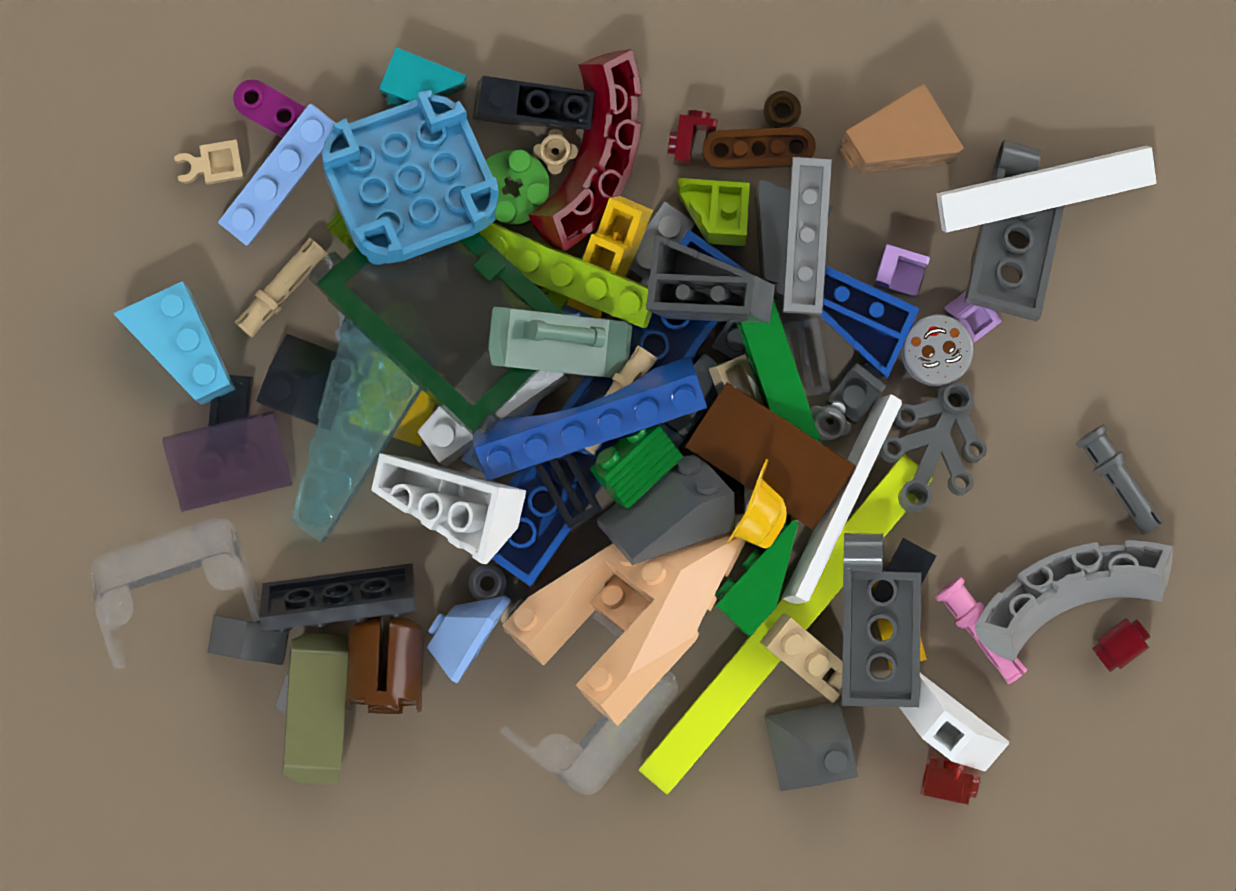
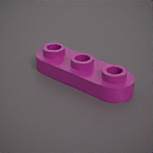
M254 79L240 83L233 95L234 105L242 116L282 139L306 109L305 106L263 82ZM248 93H258L259 99L255 104L246 103L245 98ZM284 110L291 112V119L287 123L278 121L279 113Z

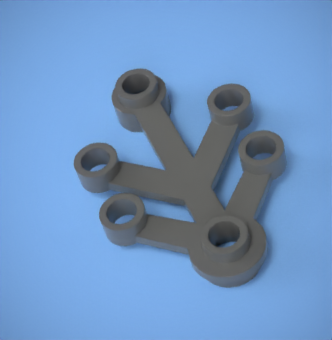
M951 382L943 385L937 392L936 399L914 406L902 405L894 419V424L901 430L911 429L919 419L938 414L940 416L935 427L901 438H887L879 451L883 460L892 463L898 461L904 453L927 446L913 480L907 482L898 494L900 506L909 513H919L931 502L932 492L928 483L940 455H942L950 474L947 485L952 494L962 496L973 486V478L965 471L950 435L954 421L965 443L961 448L963 459L968 463H977L986 455L987 447L979 439L969 416L974 403L972 392L962 383ZM948 397L956 398L959 407L952 406L948 401ZM901 413H908L911 417V422L903 421ZM888 444L894 445L897 448V455H892L888 452ZM970 445L975 446L979 450V456L970 453ZM955 478L963 479L966 487H958L955 483ZM907 494H914L918 499V504L910 503L907 499Z

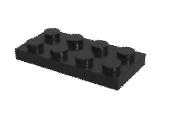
M413 563L262 583L260 607L262 631L286 632L300 626L324 627L337 621L362 622L374 616L387 615L399 617L408 612L416 611Z

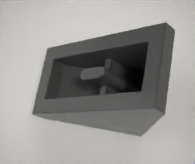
M214 615L207 653L283 665L289 631H262L261 623Z

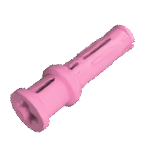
M960 576L941 589L934 597L938 602H944L956 618L954 623L957 627H961V629L966 628L986 656L999 670L1007 684H1011L1027 671V668L1017 657L1014 662L1002 658L990 651L979 640L975 631V625L985 606L982 602L974 600L963 585L965 580Z

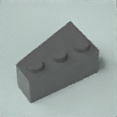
M655 235L646 310L666 319L770 323L775 285L663 236Z

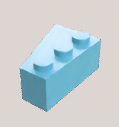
M183 281L113 313L199 404H206L213 398L223 396L236 389L189 287Z

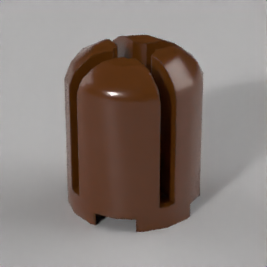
M374 616L362 622H355L349 631L345 708L351 710V703L368 705V713L402 714L403 706L416 705L417 712H421L424 633L421 626L403 616L390 617L387 689L382 691L384 620H382V616Z

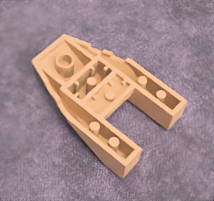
M733 530L632 565L613 543L529 596L502 626L523 650L543 666L595 610L624 633L576 684V687L592 706L618 726L697 640L699 636L697 629L706 611L709 610L711 612L717 600L714 595L724 575L728 578L746 541L733 537L728 544L727 542L733 534Z

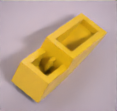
M621 196L609 198L598 231L595 234H591L582 260L625 277L644 236L653 210ZM571 298L568 299L566 304L598 319H602L605 315V312Z

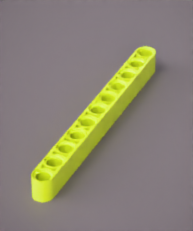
M905 453L846 521L810 600L804 603L791 604L781 598L776 609L744 642L640 766L638 771L666 795L677 785L781 661L760 643L779 617L785 613L807 630L843 587L844 533L883 534L884 538L906 511L899 504L898 494L907 482L913 480L919 466ZM911 493L907 494V499L913 504L917 497Z

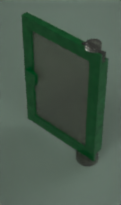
M479 232L473 236L405 261L389 264H372L367 259V256L362 254L357 247L344 259L334 251L320 260L309 275V280L328 298V301L455 422L467 429L472 435L477 430L484 435L491 431L500 420L495 413L540 371L491 365L488 348L493 307L566 315Z

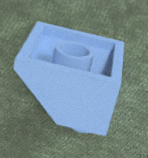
M500 596L455 605L446 616L442 613L437 616L428 631L434 637L427 648L450 680L458 683L471 666L510 603V598Z

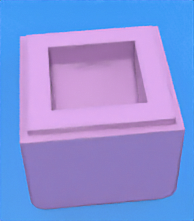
M965 291L949 303L945 310L950 317L958 320L966 327L973 343H975L1002 321L995 310L965 303Z

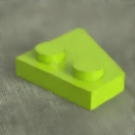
M677 178V194L708 244L746 246L750 183Z

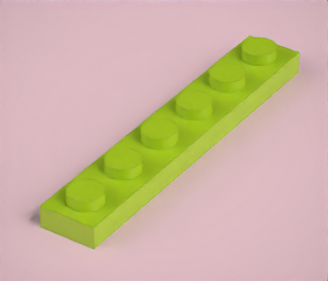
M493 223L479 232L532 283L641 328L648 326L652 312L646 310L648 286ZM460 241L445 245V247L479 260Z

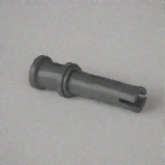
M1103 424L1080 438L1076 445L1078 448H1084L1095 465L1094 472L1096 475L1099 474L1100 477H1105L1136 522L1141 533L1145 535L1162 524L1163 520L1154 510L1148 498L1124 464V453L1116 450L1106 435L1107 428Z

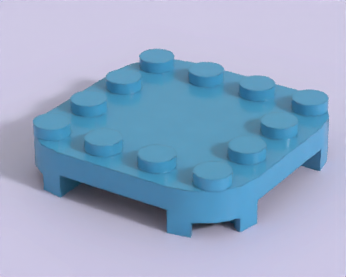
M432 90L417 92V99L349 124L346 118L333 125V131L324 142V147L321 151L325 177L354 244L362 254L367 256V259L372 264L381 265L405 261L473 236L487 228L496 219L499 192L496 177L493 178L468 123L467 112L459 101L455 103L447 97L433 95Z

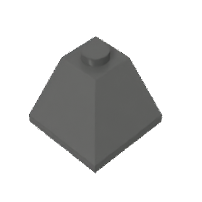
M839 700L834 703L829 702L765 716L781 791L823 785L858 777L851 741Z

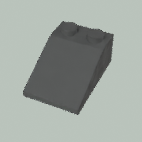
M694 454L683 457L632 507L626 509L616 503L597 518L598 526L632 565L735 530L734 492L703 458Z

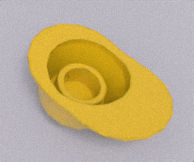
M766 459L760 472L746 513L729 538L728 544L733 537H737L762 548H769L786 521L784 500L762 479L768 459Z

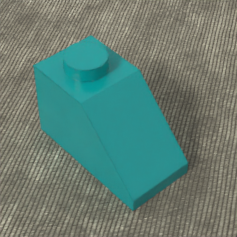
M396 47L379 91L382 96L386 97L384 101L386 104L396 107L416 100L417 92L432 90L433 95L449 96L465 89L468 80L467 76Z

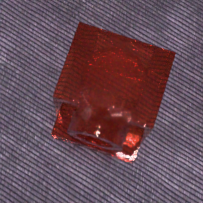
M927 756L920 794L966 805L969 804L970 797L976 798L980 784V775L965 772V765L944 760L943 767L937 766V758Z

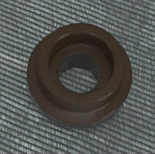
M777 91L771 94L765 101L763 108L764 117L775 128L792 127L800 118L801 104L794 94L787 91ZM777 105H786L789 108V114L785 117L778 116L775 112Z

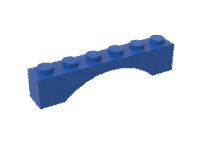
M690 356L656 367L628 386L578 407L538 416L506 417L479 426L472 433L474 449L486 481L705 409L707 405Z

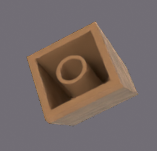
M922 84L846 130L840 142L843 148L839 152L850 169L856 167L859 174L950 164L958 158L964 147L925 84Z

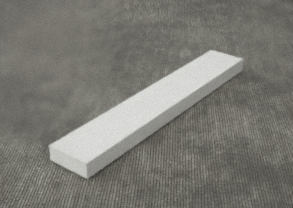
M1146 145L936 194L941 229L947 233L1157 183L1152 147Z
M892 394L877 398L847 459L855 464L856 467L814 529L782 596V599L791 604L804 603L810 600L902 405V400Z

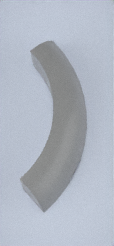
M1126 540L1124 545L1099 546V543L1095 542L1072 547L1048 556L1020 572L1014 583L1002 593L998 592L992 598L975 625L977 636L990 651L1014 662L1024 644L1040 627L1060 613L1073 607L1109 598H1141L1162 602L1171 572L1173 546L1136 540Z

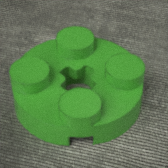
M504 150L492 155L486 160V163L493 178L496 177L499 190L495 222L507 224L508 226H521L531 222L528 214L539 208L549 199L550 181L546 169L537 158L529 155L524 150ZM509 178L514 182L520 180L523 184L519 188L520 195L516 198L512 194L504 195L502 193V189L506 187L505 181Z

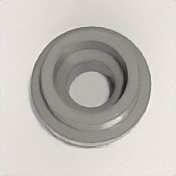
M482 565L471 573L468 585L473 597L480 601L502 596L506 590L507 582L504 573L498 567ZM486 576L492 577L495 581V586L490 591H484L480 585L482 578Z

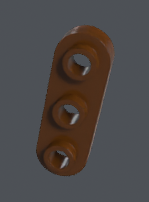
M801 127L717 130L710 133L704 140L702 155L709 166L721 170L792 167L793 157H813L816 142L813 135ZM792 142H799L803 146L802 153L793 154L789 150V145ZM756 143L763 144L766 152L761 156L753 154L751 147ZM717 145H724L728 149V154L724 157H718L714 153V148Z

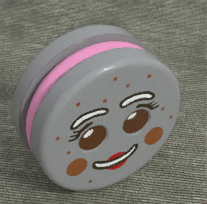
M930 315L920 319L910 328L901 348L902 362L907 372L916 381L927 386H943L956 381L967 371L973 358V341L966 327L958 320L946 315Z

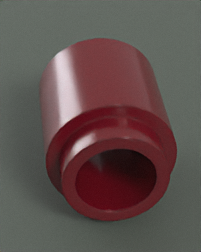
M1125 618L1097 639L1099 643L1092 647V650L1109 672H1112L1117 667L1121 670L1149 649L1145 641L1151 637L1137 619L1131 623Z

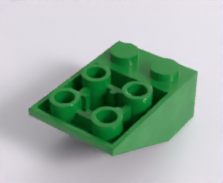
M795 520L791 521L788 525L784 523L783 528L769 548H766L762 553L757 549L754 550L739 566L744 573L735 582L731 577L728 578L714 595L719 599L714 607L747 637H750L777 607L798 527V522Z

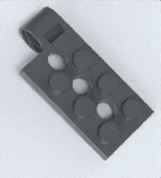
M1003 140L996 156L991 181L1037 171L1041 150ZM1064 205L981 224L964 302L1037 322L1042 314ZM1012 232L1022 234L1026 239V247L1022 249L1013 247L1008 240V234ZM1001 268H1014L1019 274V282H1006L1001 276Z
M844 533L842 706L919 707L921 572L883 571V534ZM878 580H886L893 586V596L886 602L877 601L872 596V585ZM884 618L891 622L893 633L888 639L878 640L872 635L871 624L876 619ZM876 657L889 659L893 667L891 674L886 678L875 677L870 670V663Z

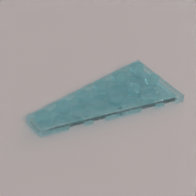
M351 288V291L432 368L436 369L447 351L357 289ZM347 318L345 322L342 321L339 333L341 339L336 358L332 360L317 417L320 419L315 438H312L308 451L311 453L305 476L301 478L290 520L319 542H326L377 462L379 453L382 454L422 391L418 385Z

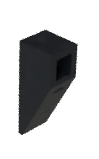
M482 76L477 82L473 119L509 125L590 130L595 92Z

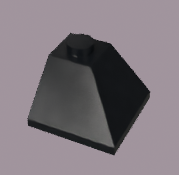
M287 334L268 368L256 402L331 431L358 360Z

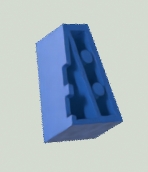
M825 265L822 314L818 316L872 367L878 370L884 378H888L920 308Z

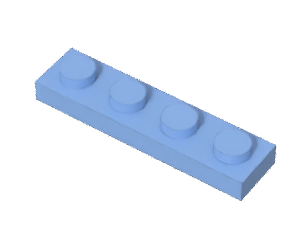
M309 104L218 223L246 246H250L322 154L321 150H323L324 142L333 131V125L336 122L315 105Z

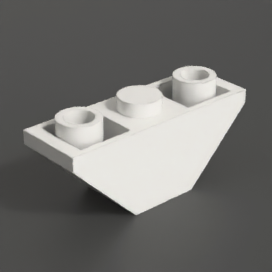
M921 673L919 707H899L921 738L952 762L986 771L1009 745V741Z

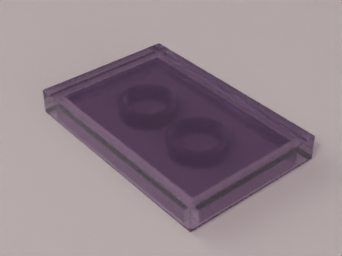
M274 411L162 438L181 512L293 484Z

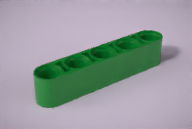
M773 299L770 323L736 322L765 407L821 442Z

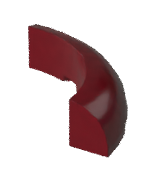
M632 49L603 54L578 64L584 90L595 92L590 130H584L581 146L574 165L560 188L543 205L528 214L535 230L552 248L565 251L586 237L597 227V221L604 214L609 198L620 196L626 185L636 157L641 132V123L637 122V97L641 96V86Z

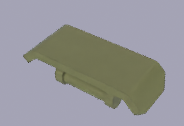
M305 633L291 640L282 775L295 783L335 785L339 782L342 765L348 669V639L346 636Z

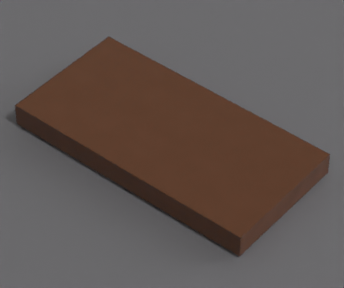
M728 382L685 446L752 491H754L766 459H768L762 479L783 498L786 513L812 530L816 528L856 467L855 464Z

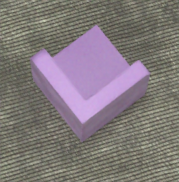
M887 244L883 249L873 285L914 297L918 294L930 257Z

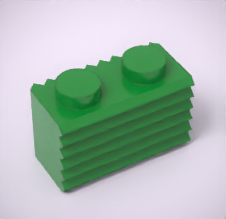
M654 425L624 435L622 439L618 440L617 444L603 450L598 455L595 465L590 466V471L616 503L629 509L683 458V455L679 453V450L667 437L663 429L659 425Z

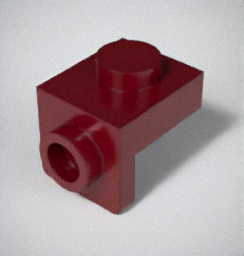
M688 110V115L680 114L678 132L670 131L667 154L675 155L673 165H689L693 130L716 131L717 119L710 118L709 112Z

